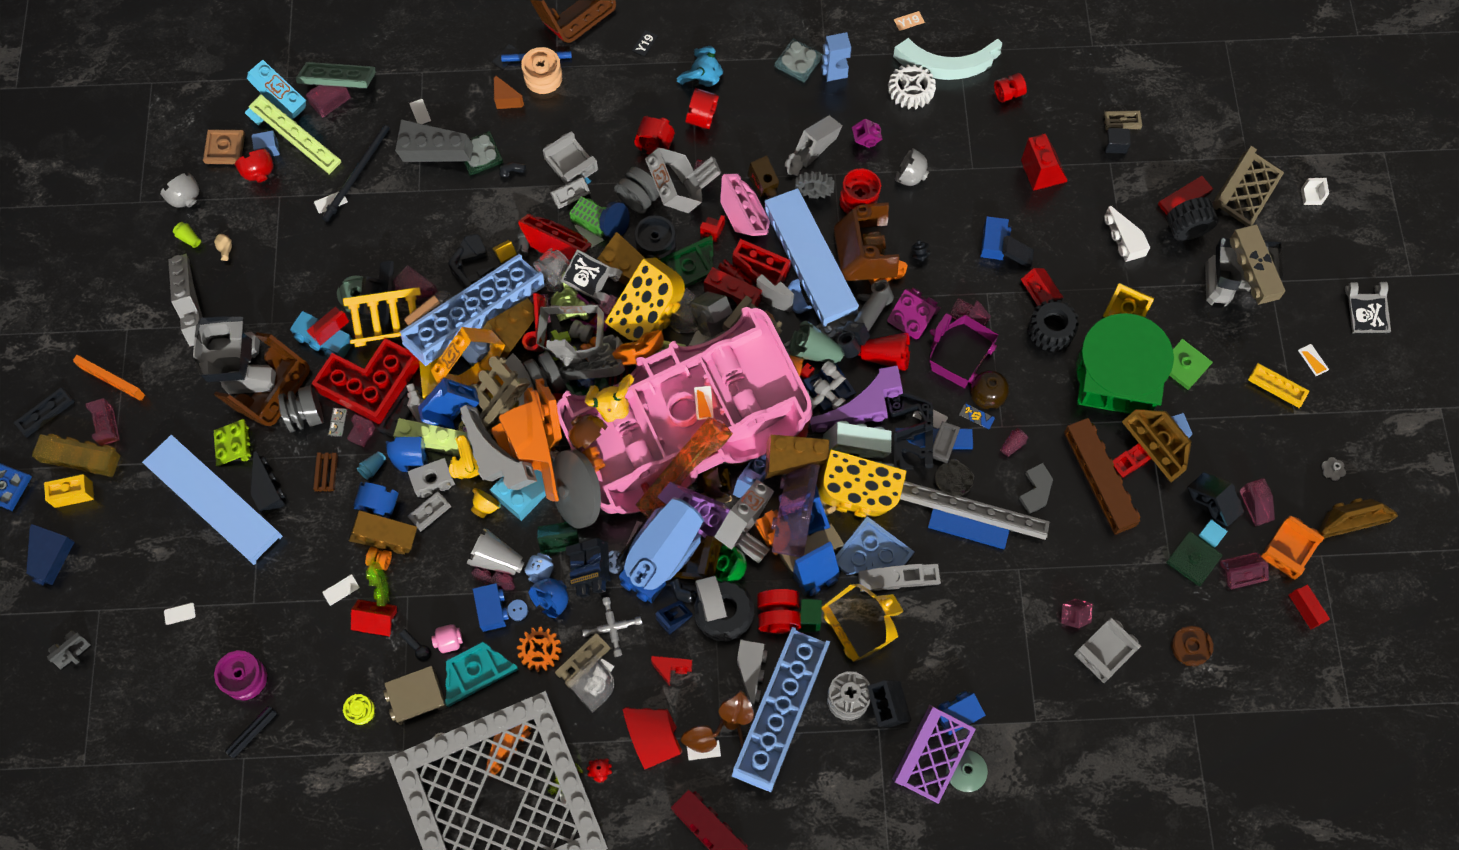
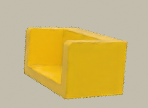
M84 474L44 482L45 501L54 508L94 500L93 482Z

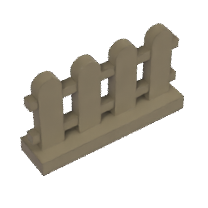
M492 356L489 359L491 371L482 370L479 372V379L482 383L480 385H470V387L476 388L479 406L483 409L482 412L478 410V413L490 435H492L491 429L501 423L499 416L511 410L531 384L527 378H517L518 373L511 371L505 364L507 360L499 356ZM496 374L503 380V385L496 380ZM486 388L493 395L492 399L485 393L484 390Z

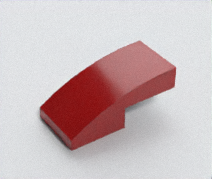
M1138 443L1115 458L1113 463L1114 468L1123 478L1152 458Z

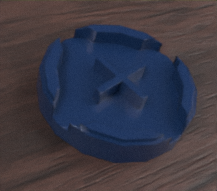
M610 202L606 205L608 207L601 212L599 221L600 229L604 232V235L612 238L616 232L621 236L625 233L630 218L628 208L623 203Z

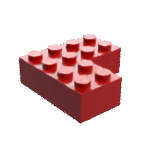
M384 338L365 369L331 353L311 385L317 393L380 425L420 364L419 360L408 349Z

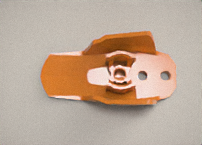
M530 387L524 392L525 404L500 415L499 420L501 423L491 429V433L497 444L504 451L519 461L531 463L533 470L541 471L546 498L550 501H559L553 462L543 424V410L537 390H533Z

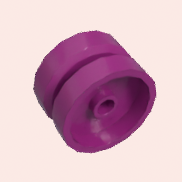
M236 650L227 653L219 660L215 667L214 678L219 689L236 700H248L261 693L266 685L267 672L263 663L255 656L246 651Z

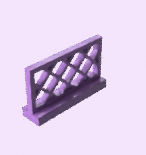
M929 704L892 779L899 785L905 786L939 804L976 729ZM940 716L948 719L950 727L939 731L937 722ZM964 727L969 730L965 738L957 740L954 729ZM952 731L955 741L944 745L940 734ZM938 735L941 746L930 749L928 745L929 738ZM956 745L958 749L956 757L948 759L945 748ZM942 749L945 760L934 763L931 753ZM928 754L931 765L920 768L918 762L920 756ZM947 763L949 769L947 775L938 777L936 767ZM933 768L936 779L925 782L921 771ZM919 772L922 783L915 786L909 784L910 776ZM938 783L939 791L936 797L928 793L926 785Z

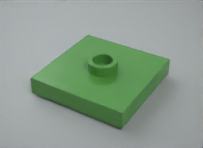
M1182 339L1173 349L1174 363L1169 376L1189 390L1213 362Z

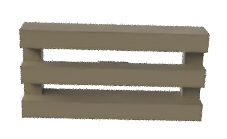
M1140 111L1104 112L1105 130L1109 128H1142Z

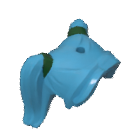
M706 46L695 49L694 55L697 59L694 61L690 71H685L679 75L677 82L683 85L688 81L697 79L699 84L707 87L715 85L723 74V69L715 58V48Z

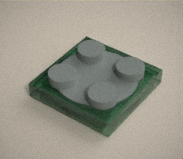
M490 131L470 138L473 144L471 161H464L470 175L503 163V159Z

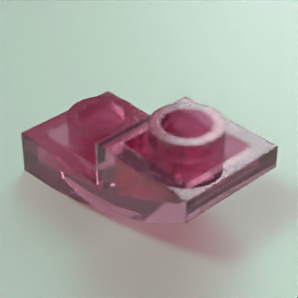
M477 567L471 573L474 579L485 585L497 583L499 589L514 590L515 588L512 582L513 578L506 573L500 574L496 572L492 577L489 571L484 568L480 570Z

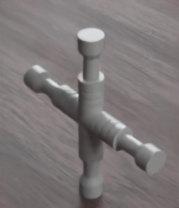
M606 597L602 601L606 608L607 624L590 630L583 629L582 632L584 638L595 633L609 632L611 642L614 644V656L618 657L622 655V650L619 648L617 630L627 628L633 624L640 625L642 621L641 616L633 620L615 622L614 614L610 607V597Z

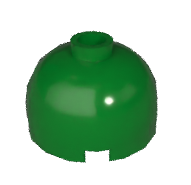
M724 545L720 549L715 577L718 582H722V580L738 582L744 576L747 569L745 556L737 547H733L731 550Z

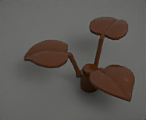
M740 690L720 705L719 715L722 719L714 733L709 726H695L681 736V742L696 752H710L717 745L715 737L718 736L723 725H725L729 730L737 728L741 747H743L744 738L741 725L749 724L754 717V710L750 700Z

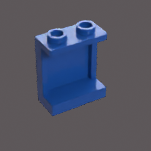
M443 378L418 406L421 421L426 424L454 430L453 420L461 412L460 408L465 405L476 407L479 404L476 388Z

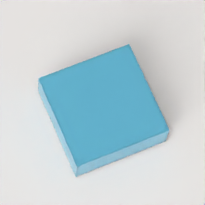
M1210 520L1198 536L1215 548L1228 531L1213 520Z

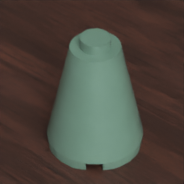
M803 321L799 325L801 327L800 330L793 333L789 345V350L792 351L791 356L820 362L830 361L834 364L843 358L839 345L812 323Z

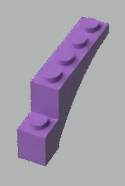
M898 366L879 369V374L872 383L853 400L833 411L811 417L812 432H825L839 421H847L849 424L857 425L869 421L880 422L888 418L884 397L894 398L899 396V394H903Z

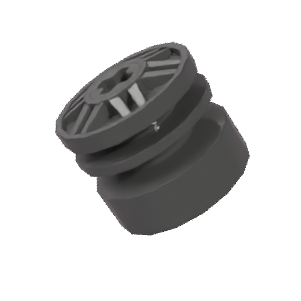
M312 385L299 388V398H296L293 391L288 392V398L285 393L278 395L280 414L290 432L297 430L296 424L300 430L304 429L305 419L310 427L324 423L321 405Z

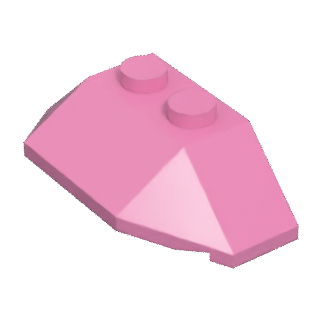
M724 174L722 176L720 203L735 232L751 236L766 235L770 220L756 193L747 183L741 180L738 174Z

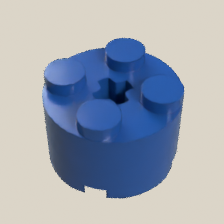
M360 482L353 506L355 510L373 513L389 519L393 514L399 493L395 490H391V493H389L386 487L367 482L363 484Z

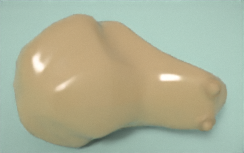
M218 234L214 241L216 249L221 252V260L228 261L232 240L224 234Z

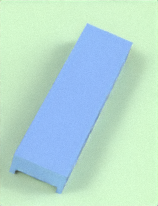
M797 188L765 200V212L789 260H791V264L822 326L825 327L827 323L851 314L856 315L859 305L799 189Z
M518 254L400 331L402 344L426 366L444 353L462 327L482 329L487 321L545 286L543 274L541 272L538 273L522 259V255Z
M172 435L142 462L253 565L257 563L256 560L278 538L281 539L283 537Z
M792 627L734 766L732 777L766 791H772L830 641H821L798 632L796 628Z

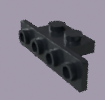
M389 260L380 263L379 279L369 276L362 278L361 296L391 292L393 290V261ZM386 300L378 301L379 305L377 307L382 335H385L389 329L390 309L389 303L387 304ZM367 303L360 304L359 314L371 316L370 306H367Z

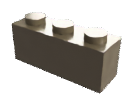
M830 524L831 528L818 531L810 536L801 537L799 542L794 545L792 543L788 544L780 552V559L791 577H793L795 560L824 544L831 542L834 553L841 550L844 543L832 524Z

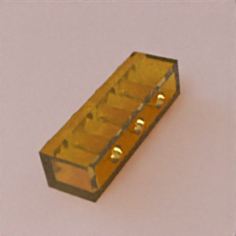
M40 434L32 454L41 463L113 477L120 459V455L112 446L103 445V447H100L89 441L80 443L78 440L69 437L65 440L54 434H49L48 436Z

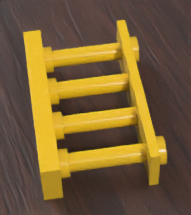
M420 287L343 298V306H348V309L351 310L355 339L349 340L350 344H355V347L365 346L367 341L401 336L396 304L398 302L397 298L405 297V300L408 301L409 313L411 314L417 309L415 299H417V295H421ZM386 300V303H389L394 332L392 334L382 335L377 307L379 305L378 301ZM367 303V306H370L375 336L363 338L358 308H360L359 304Z

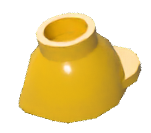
M477 488L472 490L474 493V506L471 511L477 516L485 518L487 514H491L501 508L500 502L490 494Z

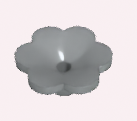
M794 153L789 155V159L785 162L788 174L795 176L799 174L803 167L800 155H795Z
M1330 457L1321 464L1324 477L1331 478L1333 481H1338L1340 477L1346 474L1344 463L1336 460L1334 457Z

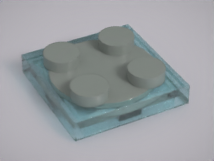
M793 38L775 62V67L805 83L822 59L823 54Z

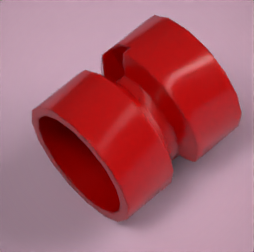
M1016 73L1008 76V79L1004 77L994 82L995 94L1002 103L1011 100L1013 97L1023 96L1027 92L1026 82L1021 73Z

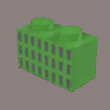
M581 196L570 211L571 222L602 238L604 232L600 229L599 220L601 212L606 207H600L593 200L585 199Z

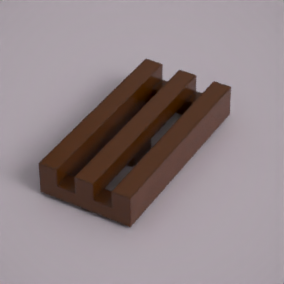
M317 453L314 491L335 490L337 453ZM322 459H324L322 485L320 487ZM329 459H332L329 487H326Z

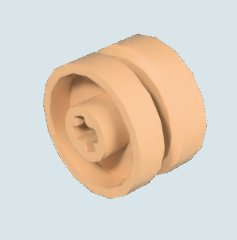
M539 47L528 51L522 59V72L527 87L539 94H548L555 91L562 82L561 64L557 53L551 49Z

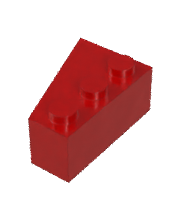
M740 239L732 254V264L740 268L742 273L753 280L755 284L757 278L763 274L776 286L779 282L784 283L790 272L791 260Z

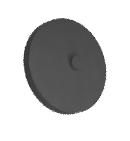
M576 449L562 451L557 454L553 461L559 501H555L559 513L569 525L574 528L588 527L597 520L601 507V491L597 474L589 459L582 452Z

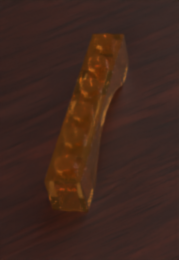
M708 417L635 504L646 518H649L655 509L666 506L658 496L669 482L681 485L697 465L719 450L732 436L733 433L722 420Z

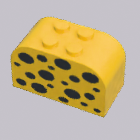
M657 258L643 259L605 320V323L627 339L638 341L646 332L666 329L671 322V315L675 314L681 305L679 302L685 292L682 277Z
M831 449L827 461L820 468L817 487L822 501L836 507L837 511L855 512L854 515L866 518V516L876 517L886 513L898 504L906 470Z

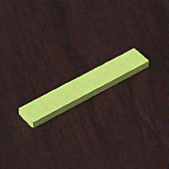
M260 94L248 106L250 110L329 175L341 163L337 156L263 95Z

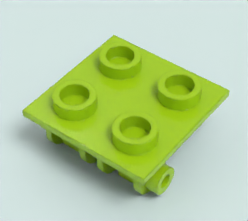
M245 419L214 430L216 466L241 458V461L249 460L251 456L248 448L250 446V442H248L250 440L248 436L249 427L245 423Z

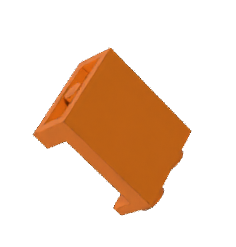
M1289 516L1283 521L1260 557L1295 580L1302 575L1306 563L1324 537L1316 529L1309 528L1303 524L1299 518Z

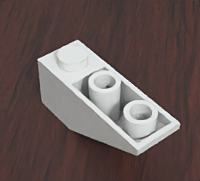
M1112 206L1108 207L1104 219L1106 224L1110 226L1112 238L1117 242L1119 254L1123 256L1125 262L1146 256L1150 246L1143 231Z

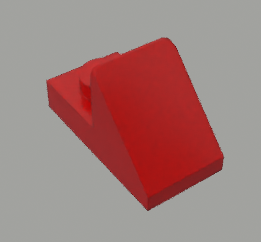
M651 657L652 665L669 686L672 670H675L677 674L692 672L693 663L690 659Z

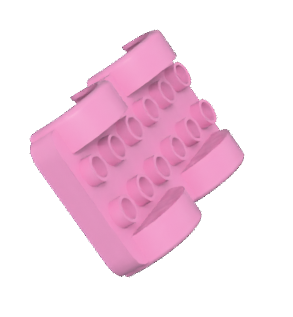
M744 307L741 310L742 315L738 322L725 333L710 341L686 347L678 345L676 341H672L669 344V348L646 359L643 357L636 358L637 365L631 373L634 381L625 395L629 402V413L625 418L606 422L596 407L588 406L585 403L586 395L577 396L573 395L570 391H566L563 394L562 399L557 403L560 425L571 449L575 448L570 443L568 437L569 430L572 427L570 422L578 415L583 417L586 414H593L608 425L606 430L601 428V435L586 448L597 447L600 452L599 457L605 463V467L596 472L601 491L600 508L609 514H632L651 509L656 505L663 504L658 496L669 482L688 488L694 483L698 474L723 462L741 463L766 455L767 440L771 434L795 437L800 433L805 423L811 419V400L766 312L758 308ZM711 386L714 418L697 420L694 388Z

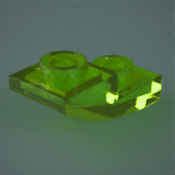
M374 562L367 568L366 579L369 580V586H377L374 590V599L377 600V606H385L389 603L388 584L380 564Z

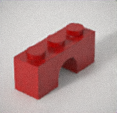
M714 267L711 268L704 280V292L728 296L737 303V306L746 295L752 299V304L758 307L762 300L761 289Z

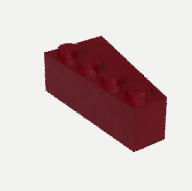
M688 790L671 807V810L709 850H748L747 844L740 837L737 838L732 833L731 827L725 821L722 823L717 818L718 814L710 806L707 808L702 803L704 799L696 791L692 793Z

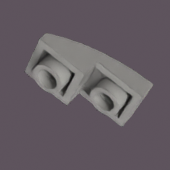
M711 576L695 580L699 600L702 602L705 621L708 622L727 617L716 577Z

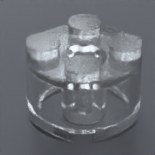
M549 248L533 262V268L538 273L541 272L543 274L545 286L551 293L559 291L563 287L561 282L562 274L566 272L570 261L560 251H552L553 248Z

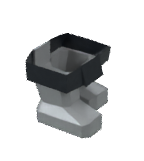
M1221 238L1216 245V255L1209 258L1205 264L1206 301L1210 305H1213L1215 302L1224 303V306H1227L1234 298L1238 288L1250 291L1251 287L1244 278V271L1242 266L1238 264L1237 254L1230 245V238ZM1264 241L1279 277L1282 279L1281 242Z
M209 317L199 319L195 331L193 358L199 374L207 382L220 381L222 388L228 394L270 392L275 387L276 372L269 365H248L251 359H254L259 354L260 340L253 332L245 333L244 317Z

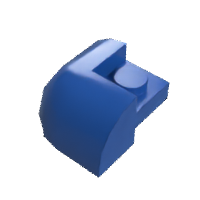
M395 437L393 442L386 441L387 455L398 470L408 472V466L421 467L428 464L425 442L422 437Z

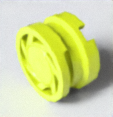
M362 694L350 696L343 705V713L346 719L357 725L368 723L375 714L374 702Z

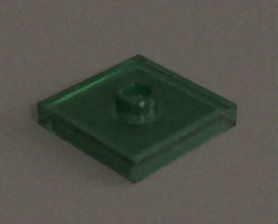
M1189 531L1166 563L1200 587L1223 555Z

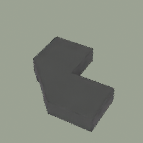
M1043 463L1025 473L1035 488L1019 497L1028 514L1045 507L1048 501L1053 478Z

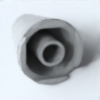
M484 528L483 534H480L471 552L470 558L472 560L468 559L467 564L515 575L516 572L520 573L525 563L522 561L523 557L488 529Z

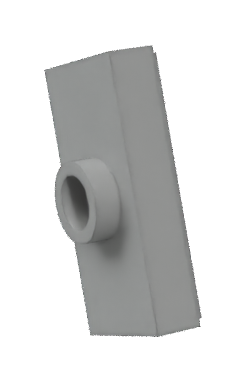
M581 176L551 191L550 194L557 209H560L580 199L581 196L584 197L590 194L584 178Z
M437 491L411 512L408 518L421 532L447 511L451 505Z

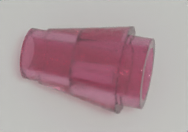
M1016 428L1015 431H1011L1000 450L1009 457L1027 443L1028 436L1022 430Z

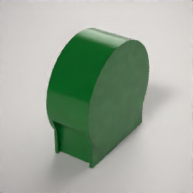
M1114 314L1098 321L1087 333L1077 355L1076 374L1080 383L1077 405L1131 414L1136 409L1155 410L1157 405L1161 406L1164 383L1168 379L1174 363L1173 348L1165 332L1151 320L1135 314Z

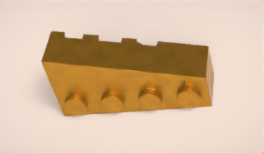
M616 232L597 259L609 267L623 271L618 281L627 286L641 261L645 258Z

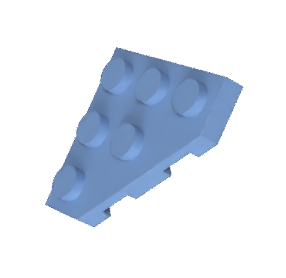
M866 517L836 554V560L839 569L846 575L858 574L859 571L906 565L913 556L914 551L869 517Z

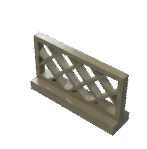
M1252 146L1242 154L1212 203L1215 210L1218 208L1222 209L1247 227L1254 224L1284 174L1283 171L1255 153L1257 149ZM1253 160L1260 164L1261 169L1254 170ZM1262 172L1264 180L1258 181L1255 173ZM1267 172H1273L1277 175L1276 178L1269 180ZM1251 174L1253 182L1246 183L1244 175ZM1266 184L1268 191L1261 193L1259 185ZM1247 186H1254L1256 194H1249ZM1243 187L1245 195L1238 196L1236 188ZM1258 197L1259 206H1253L1251 198ZM1246 199L1248 207L1241 208L1239 200ZM1228 201H1235L1237 209L1227 206ZM1243 211H1250V220L1244 217Z

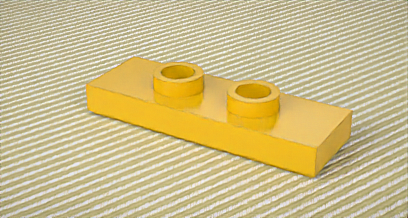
M1259 363L1256 364L1248 378V381L1298 408L1302 406L1309 393V390Z

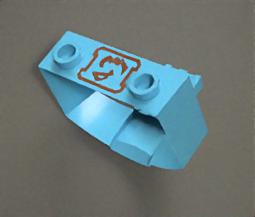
M264 60L248 72L247 79L261 95L292 120L305 109L306 100ZM250 108L245 112L258 126L264 121Z

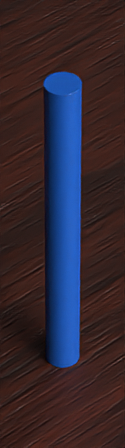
M571 51L555 52L559 59L572 58ZM525 54L501 55L502 62L522 61Z

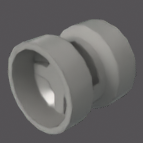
M575 320L571 325L569 335L571 338H579L581 342L588 343L592 337L594 326L584 325L581 321Z

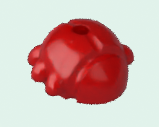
M609 759L590 760V766L587 767L589 771L588 776L593 777V780L596 782H604L608 778L607 776L612 774V770H610L612 765L608 763Z

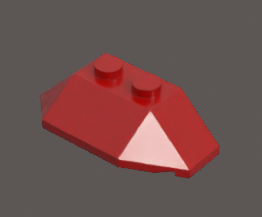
M527 214L518 222L530 246L541 253L553 257L555 260L564 262L572 259L577 249L585 253L591 248L592 244L583 235L552 220Z

